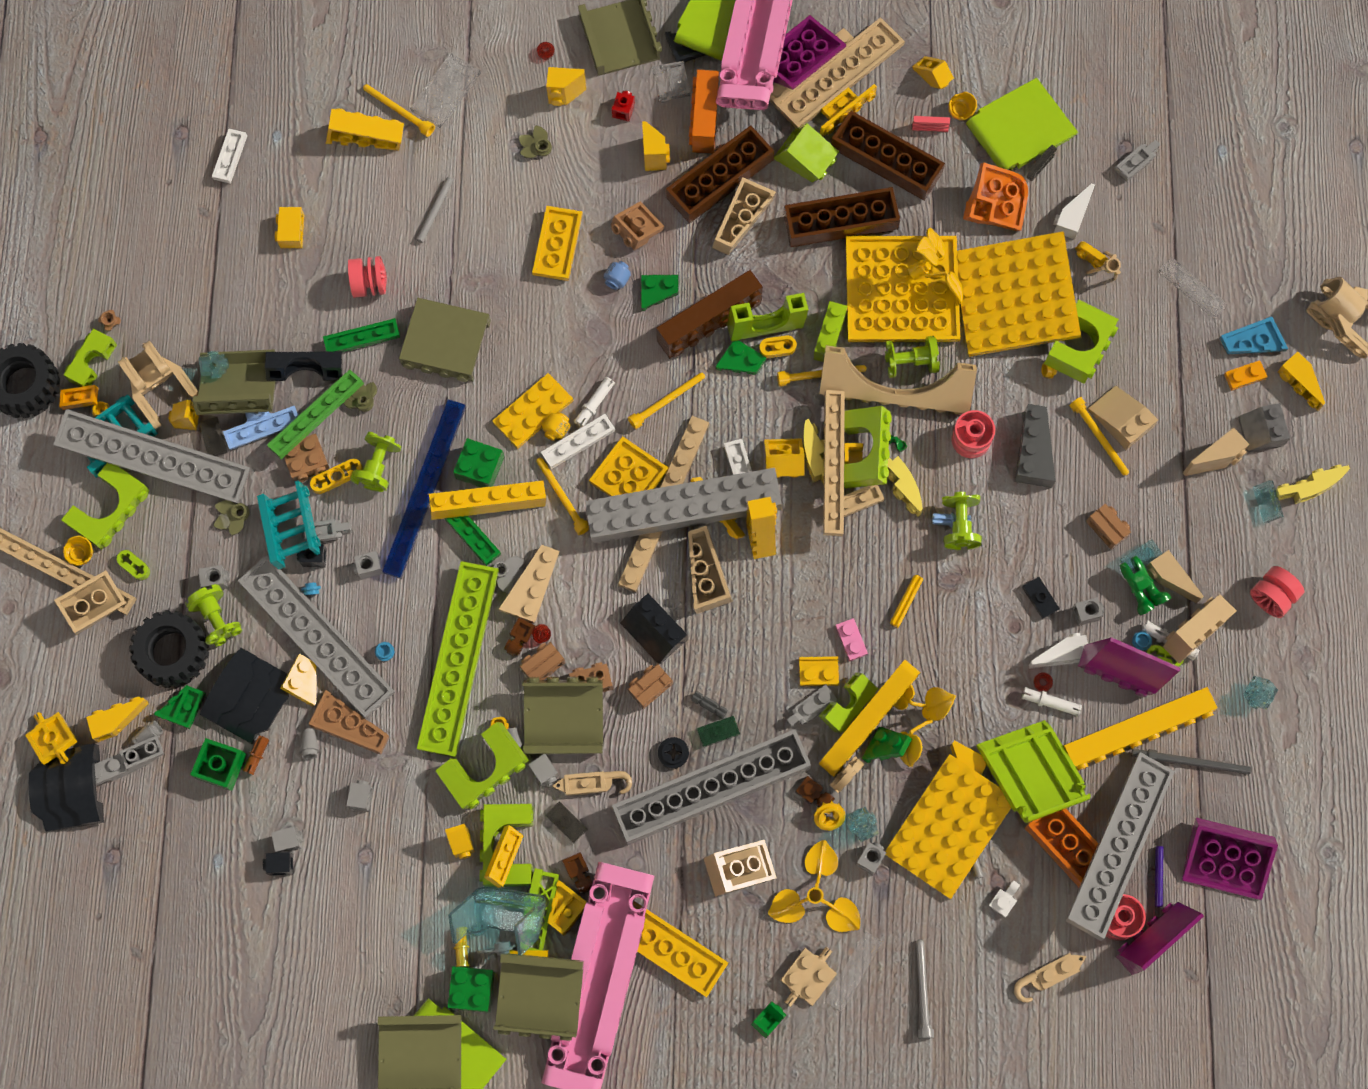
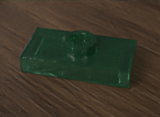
M734 716L697 728L703 748L740 735Z

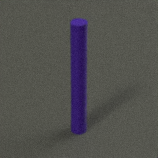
M1155 846V907H1163L1164 847Z

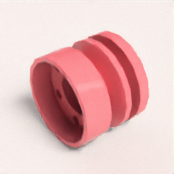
M381 256L375 257V265L373 264L372 257H368L367 266H364L362 258L348 259L349 283L353 298L366 297L367 288H370L373 296L377 294V287L380 295L386 294L387 275Z

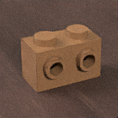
M595 663L591 665V668H576L572 670L573 673H569L570 677H578V680H586V677H598V680H603V692L613 690L607 663Z

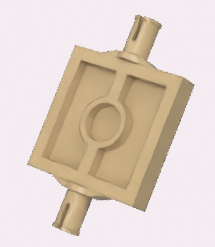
M825 947L819 956L812 954L804 948L780 979L791 992L784 1001L788 1006L792 1007L797 998L803 999L813 1006L837 973L825 962L832 953L829 948Z

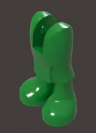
M1134 556L1130 560L1136 573L1133 574L1125 562L1119 566L1122 575L1131 588V592L1135 595L1138 603L1137 612L1141 616L1153 610L1154 606L1161 605L1170 600L1171 596L1168 592H1160L1153 583L1154 580L1149 576L1140 558ZM1144 589L1147 590V592H1148V594H1149V596H1150L1151 601L1148 600V598H1147L1146 595L1144 594V592H1143Z

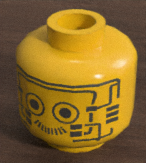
M560 412L551 413L542 426L545 437L552 441L554 439L562 440L570 428L569 418Z

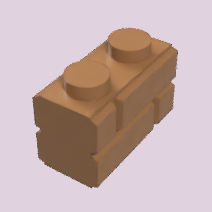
M1107 504L1100 507L1086 520L1087 524L1111 550L1124 541L1131 533L1129 524L1124 520L1121 521L1117 517V511L1112 506L1108 507Z
M549 642L548 644L543 643L536 649L537 653L532 657L530 655L526 656L521 661L520 668L527 678L539 677V680H545L566 662L554 645Z
M659 664L655 666L650 665L643 672L645 675L640 679L636 677L629 683L628 692L642 709H645L673 685L672 679Z

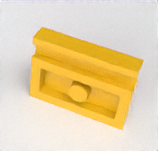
M838 656L799 657L800 686H839Z

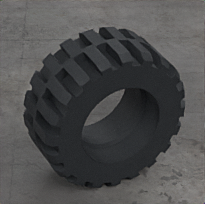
M18 343L17 346L10 344L7 345L6 349L0 348V411L5 415H11L13 418H19L20 415L22 418H29L30 414L34 416L39 415L40 410L43 409L45 411L49 408L47 405L55 401L54 394H58L60 389L57 386L60 384L59 372L54 363L41 349H37L31 344L26 346L24 343ZM23 368L36 370L35 380L29 389L18 394L7 393V381L14 372Z
M170 610L163 611L162 615L156 612L152 614L153 618L149 619L146 617L142 620L144 624L136 627L137 634L131 637L133 645L129 646V652L132 653L130 658L135 665V669L154 685H161L164 688H170L171 685L175 688L181 687L182 682L188 684L192 682L191 677L195 676L197 678L200 675L199 669H204L206 666L204 659L209 657V652L207 651L209 644H206V634L200 626L188 615H183L178 611L172 613ZM172 633L181 634L186 640V649L183 656L171 665L162 666L157 664L153 658L156 643L165 635Z

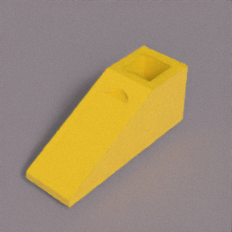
M1297 351L1281 366L1278 373L1281 379L1288 382L1298 395H1302L1307 400L1310 407L1319 411L1325 404L1312 364Z
M134 697L128 703H118L112 705L111 709L92 712V715L86 717L92 739L96 742H101L117 736L149 704L148 701L143 697Z

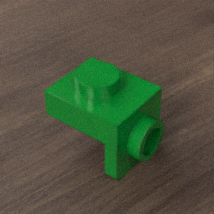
M771 1001L751 1025L766 1039L785 1018L786 1014L779 1005Z

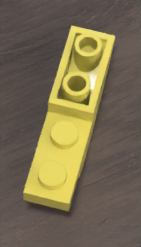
M807 419L805 420L803 433L805 462L813 482L821 480L824 485V459H822L824 458V440L819 439L816 425L814 423L811 424L810 420Z
M899 456L893 461L889 457L888 479L896 482L892 489L893 494L898 500H903L911 514L915 513L919 517L923 508L917 484Z
M1335 465L1325 471L1322 468L1312 471L1307 480L1298 481L1295 485L1291 486L1289 484H1282L1273 493L1274 501L1293 497L1295 504L1313 499L1332 488L1350 469L1349 465L1343 467L1342 465Z

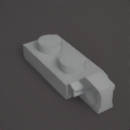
M1154 140L1148 146L1141 144L1116 165L1114 170L1126 182L1129 181L1156 157L1155 152L1161 144L1157 140Z
M335 519L314 522L316 535L320 542L342 538V534L352 533L350 522L341 523L340 520ZM305 532L298 534L299 544L307 541Z
M824 685L791 711L794 715L787 719V723L791 728L799 722L801 725L807 724L821 714L830 702H837L838 699L828 686Z

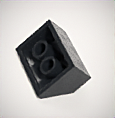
M649 593L639 600L620 622L623 628L659 665L688 640L686 632Z

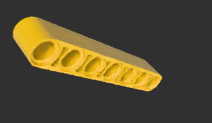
M904 660L819 762V765L834 777L921 672L907 660Z

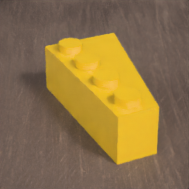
M340 108L331 109L326 144H332V141L341 142L340 144L348 146L349 143H356L359 147L374 145L378 149L399 150L404 123L395 119H382L379 116H366L360 112H346Z
M771 497L747 501L746 527L753 559L776 555L775 525L777 507L775 502L772 503Z

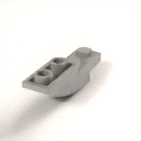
M158 736L119 751V754L95 763L96 786L124 777L164 755Z

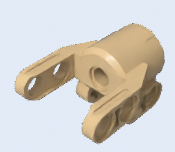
M1342 277L1325 279L1320 288L1328 299L1320 302L1318 299L1311 302L1306 310L1307 313L1323 328L1332 330L1335 337L1353 354L1360 358H1367L1368 343L1351 327L1364 313L1365 308L1368 310V289L1356 286L1353 288Z
M149 340L143 343L142 347L144 350L137 356L129 360L127 357H122L118 363L130 379L133 400L156 430L162 426L160 418L145 399L144 394L160 386L172 375L176 376L192 398L193 396H198L199 391L184 370L175 363L161 357Z

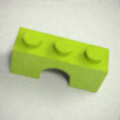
M829 301L814 351V360L824 362L826 345L837 346L848 306Z
M93 328L91 333L86 335L82 347L76 351L72 363L66 367L65 378L78 387L92 385L98 375L93 369L89 368V362L95 357H102L108 360L117 346L113 338Z
M855 672L844 685V688L850 694V702L846 707L843 708L837 702H830L818 716L834 732H845L851 725L850 722L861 713L865 704L869 703L876 695L875 693L878 688L863 673Z

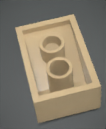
M1117 386L1113 387L1088 408L1089 412L1125 450L1129 449L1153 429L1158 422V419L1146 406Z
M1233 428L1193 459L1183 474L1188 476L1223 469L1230 464L1234 466L1247 453L1245 450L1249 443Z
M106 570L54 600L75 635L90 628L127 604Z
M765 840L717 852L703 858L715 897L776 879Z

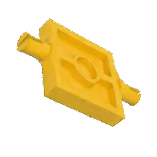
M57 712L50 718L44 719L42 713L34 714V719L38 724L25 736L39 760L45 765L55 757H58L60 763L65 764V761L68 762L69 759L64 752L78 741L63 716Z

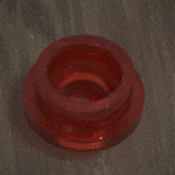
M542 42L537 47L538 56L544 60L552 58L555 53L554 46L549 42Z
M538 624L533 629L532 637L537 643H545L550 639L551 631L547 625Z
M1041 672L1034 677L1033 684L1038 691L1046 692L1052 688L1053 679L1048 673ZM1040 680H1045L1046 685H1041Z

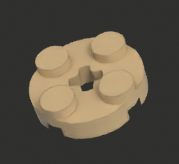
M854 756L845 769L843 768L837 774L836 778L830 783V786L839 793L853 779V776L860 771L864 763Z

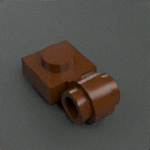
M519 617L510 632V636L515 639H509L504 647V650L507 651L506 653L513 657L515 655L518 657L523 649L520 642L527 644L536 626Z
M809 776L805 778L795 792L810 804L816 799L817 807H821L823 802L828 804L835 800L827 792L820 794L823 787Z
M581 852L562 860L570 879L578 877V881L574 882L578 892L585 893L590 891L593 883L589 875L586 877L583 875L589 872V869Z

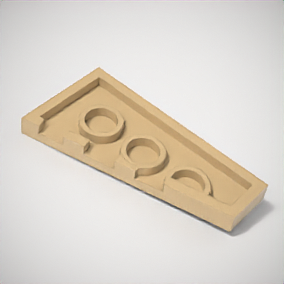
M541 545L498 611L535 623L560 551Z

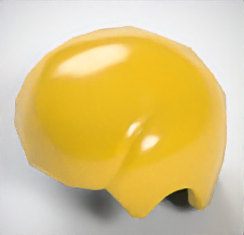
M966 91L955 94L948 104L950 115L959 121L969 119L977 109V100L974 95Z
M79 535L69 538L63 547L64 558L69 564L74 566L87 564L93 556L91 542Z

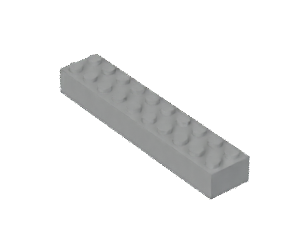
M775 468L585 501L590 536L593 543L746 517L747 501L771 497L772 503H776L777 511L782 510Z
M796 729L613 804L612 808L626 843L630 845L810 770L811 764Z

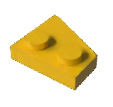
M558 880L555 898L552 901V911L549 914L547 923L565 936L584 912L586 901Z

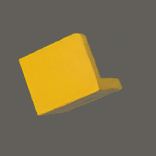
M844 443V464L857 463L863 460V443Z

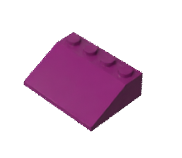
M809 15L785 35L778 74L773 82L791 90L795 89L842 51L846 44Z
M1112 637L1084 645L1078 667L1083 668L1085 673L1097 674L1101 676L1102 680L1115 682L1118 684V687L1125 690L1131 689L1135 691L1136 695L1141 697L1156 694L1180 672V667Z
M1196 817L1190 836L1182 880L1262 900L1278 848L1276 838Z
M1170 902L1162 909L1163 914L1159 918L1154 916L1147 922L1149 925L1147 929L1141 930L1138 934L1132 936L1134 940L1130 944L1125 942L1118 948L1120 953L1115 957L1131 975L1142 972L1199 922L1204 915L1180 902L1173 905Z

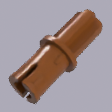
M258 736L252 751L249 752L250 755L242 769L243 771L248 772L250 768L249 773L255 774L254 772L260 760L263 759L262 755L269 743L268 738Z

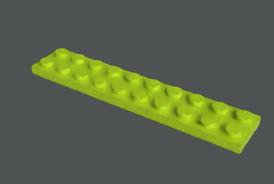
M460 562L417 750L456 758L498 577V568Z

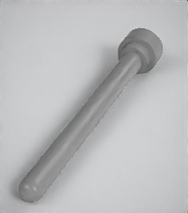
M919 939L916 941L921 1026L917 1030L918 1039L934 1038V1029H932V1025H929L924 941Z

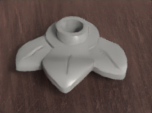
M513 556L506 561H498L492 566L498 569H505V572L502 574L498 573L497 577L498 587L503 592L509 594L524 572L521 569L524 559Z
M510 941L494 943V948L478 950V952L486 954L497 953L498 956H501L502 953H510L509 950H512L517 944L510 943Z

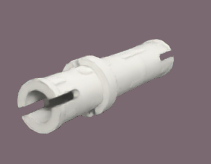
M604 377V380L589 401L583 404L581 412L574 419L575 424L578 422L577 426L582 428L590 417L596 414L597 407L615 384L614 381L610 382L612 379Z
M1149 620L1142 629L1143 632L1156 638L1157 642H1163L1164 644L1167 642L1165 638L1170 634L1167 632V629H1162ZM1195 649L1187 657L1194 660L1200 650Z
M1027 687L1023 690L1024 693L1031 695L1022 694L1021 699L1035 702L1038 703V706L1042 707L1044 705L1077 717L1080 715V711L1073 710V708L1081 710V704L1047 695V692L1044 691L1038 692Z

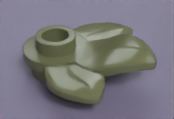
M538 125L534 127L533 135L519 136L520 144L523 147L520 154L526 158L547 156L552 151V145L548 141V133Z
M370 382L366 386L363 384L343 404L349 409L357 408L363 412L370 411L374 405L373 398L377 393V386L374 382Z
M227 500L215 504V507L221 515L215 521L214 527L221 530L229 529L231 535L238 534L244 527V521L250 515L249 508L243 503L235 504ZM239 511H243L241 516L237 515Z

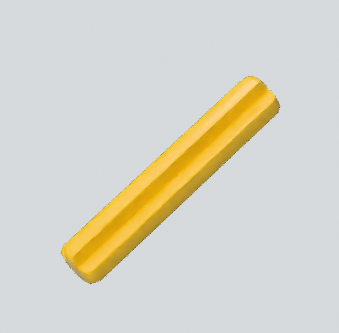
M913 576L890 621L892 626L897 628L900 626L923 581L921 576Z

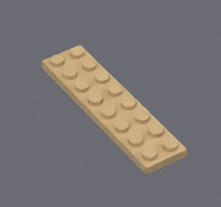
M880 17L795 89L789 90L774 102V107L797 129L816 117L825 105L845 89L853 87L904 45L905 41Z

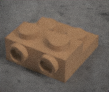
M640 201L615 215L611 228L614 234H619L623 238L624 244L627 247H632L635 251L647 244L649 238L663 231L664 225Z
M316 433L305 437L284 457L294 482L297 480L304 482L308 477L315 474L318 475L330 469Z

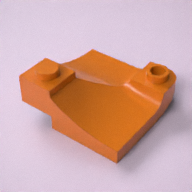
M984 162L981 163L969 200L966 201L963 219L977 224H987L1021 231L1028 199L1026 180L1022 175Z

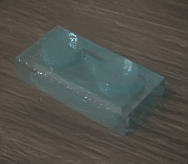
M1269 480L1254 486L1253 490L1263 523H1269L1284 517L1273 481Z
M1151 539L1120 559V563H1127L1134 574L1136 570L1130 560L1132 557L1137 556L1146 567L1163 553Z

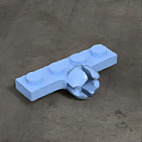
M295 406L275 413H245L247 418L245 424L223 431L229 449L232 450L283 431L299 415Z

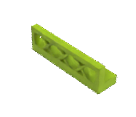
M534 869L517 946L519 950L544 949L549 926L547 922L552 911V901L555 898L559 874L544 872L542 869ZM543 876L554 878L553 886L546 891L541 885ZM546 895L549 905L540 910L537 905L538 899ZM541 914L545 923L543 927L536 930L533 920ZM533 928L535 932L530 935L531 929ZM536 934L541 940L539 949L528 947L529 939Z

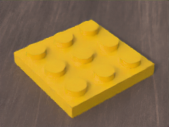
M622 436L589 479V483L608 496L650 490L657 486L669 468Z

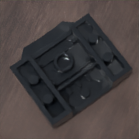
M240 648L228 662L212 687L200 715L253 744L259 733L270 729L282 706L289 698V693L280 689L287 673L247 650Z
M93 743L67 749L64 753L69 760L68 762L65 761V764H61L58 757H55L45 765L39 760V763L29 772L28 785L31 813L43 821L46 832L104 823L103 803L97 801L95 763L100 762L99 745Z

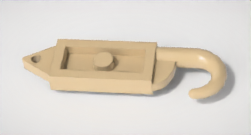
M625 771L564 775V778L555 783L553 788L566 793V796L603 793L611 788L612 779L622 778L626 781L627 785L619 793L624 794L631 789L632 778Z
M1069 953L1019 979L1014 986L1016 998L1021 1002H1031L1033 1000L1032 997L1025 998L1021 995L1022 987L1031 983L1037 990H1045L1080 972L1079 969L1086 956L1071 955Z

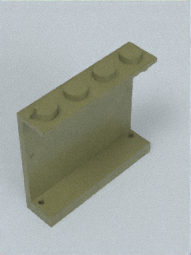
M626 0L588 11L585 4L578 6L579 17L598 76L660 60L662 47L660 41H656L657 32L655 26H651L652 16L650 11L646 10V0Z
M417 297L399 357L401 365L410 370L416 368L427 374L433 372L438 373L444 378L455 377L462 382H473V370L486 327L489 328L491 323L490 315Z
M275 349L200 353L203 366L198 396H193L196 415L272 412L276 381H266L265 359L266 352H275Z
M529 677L523 681L524 754L603 753V680H598V677H586V680H578V677H567V680H559V677H547V680H539V677Z
M502 953L496 1022L493 1030H498V1034L510 1035L511 1031L519 1032V1036L531 1037V1033L539 1034V1038L551 1039V1036L554 1035L560 1036V1040L571 1041L572 1037L576 1038L584 961Z
M462 1015L378 1017V1089H461Z

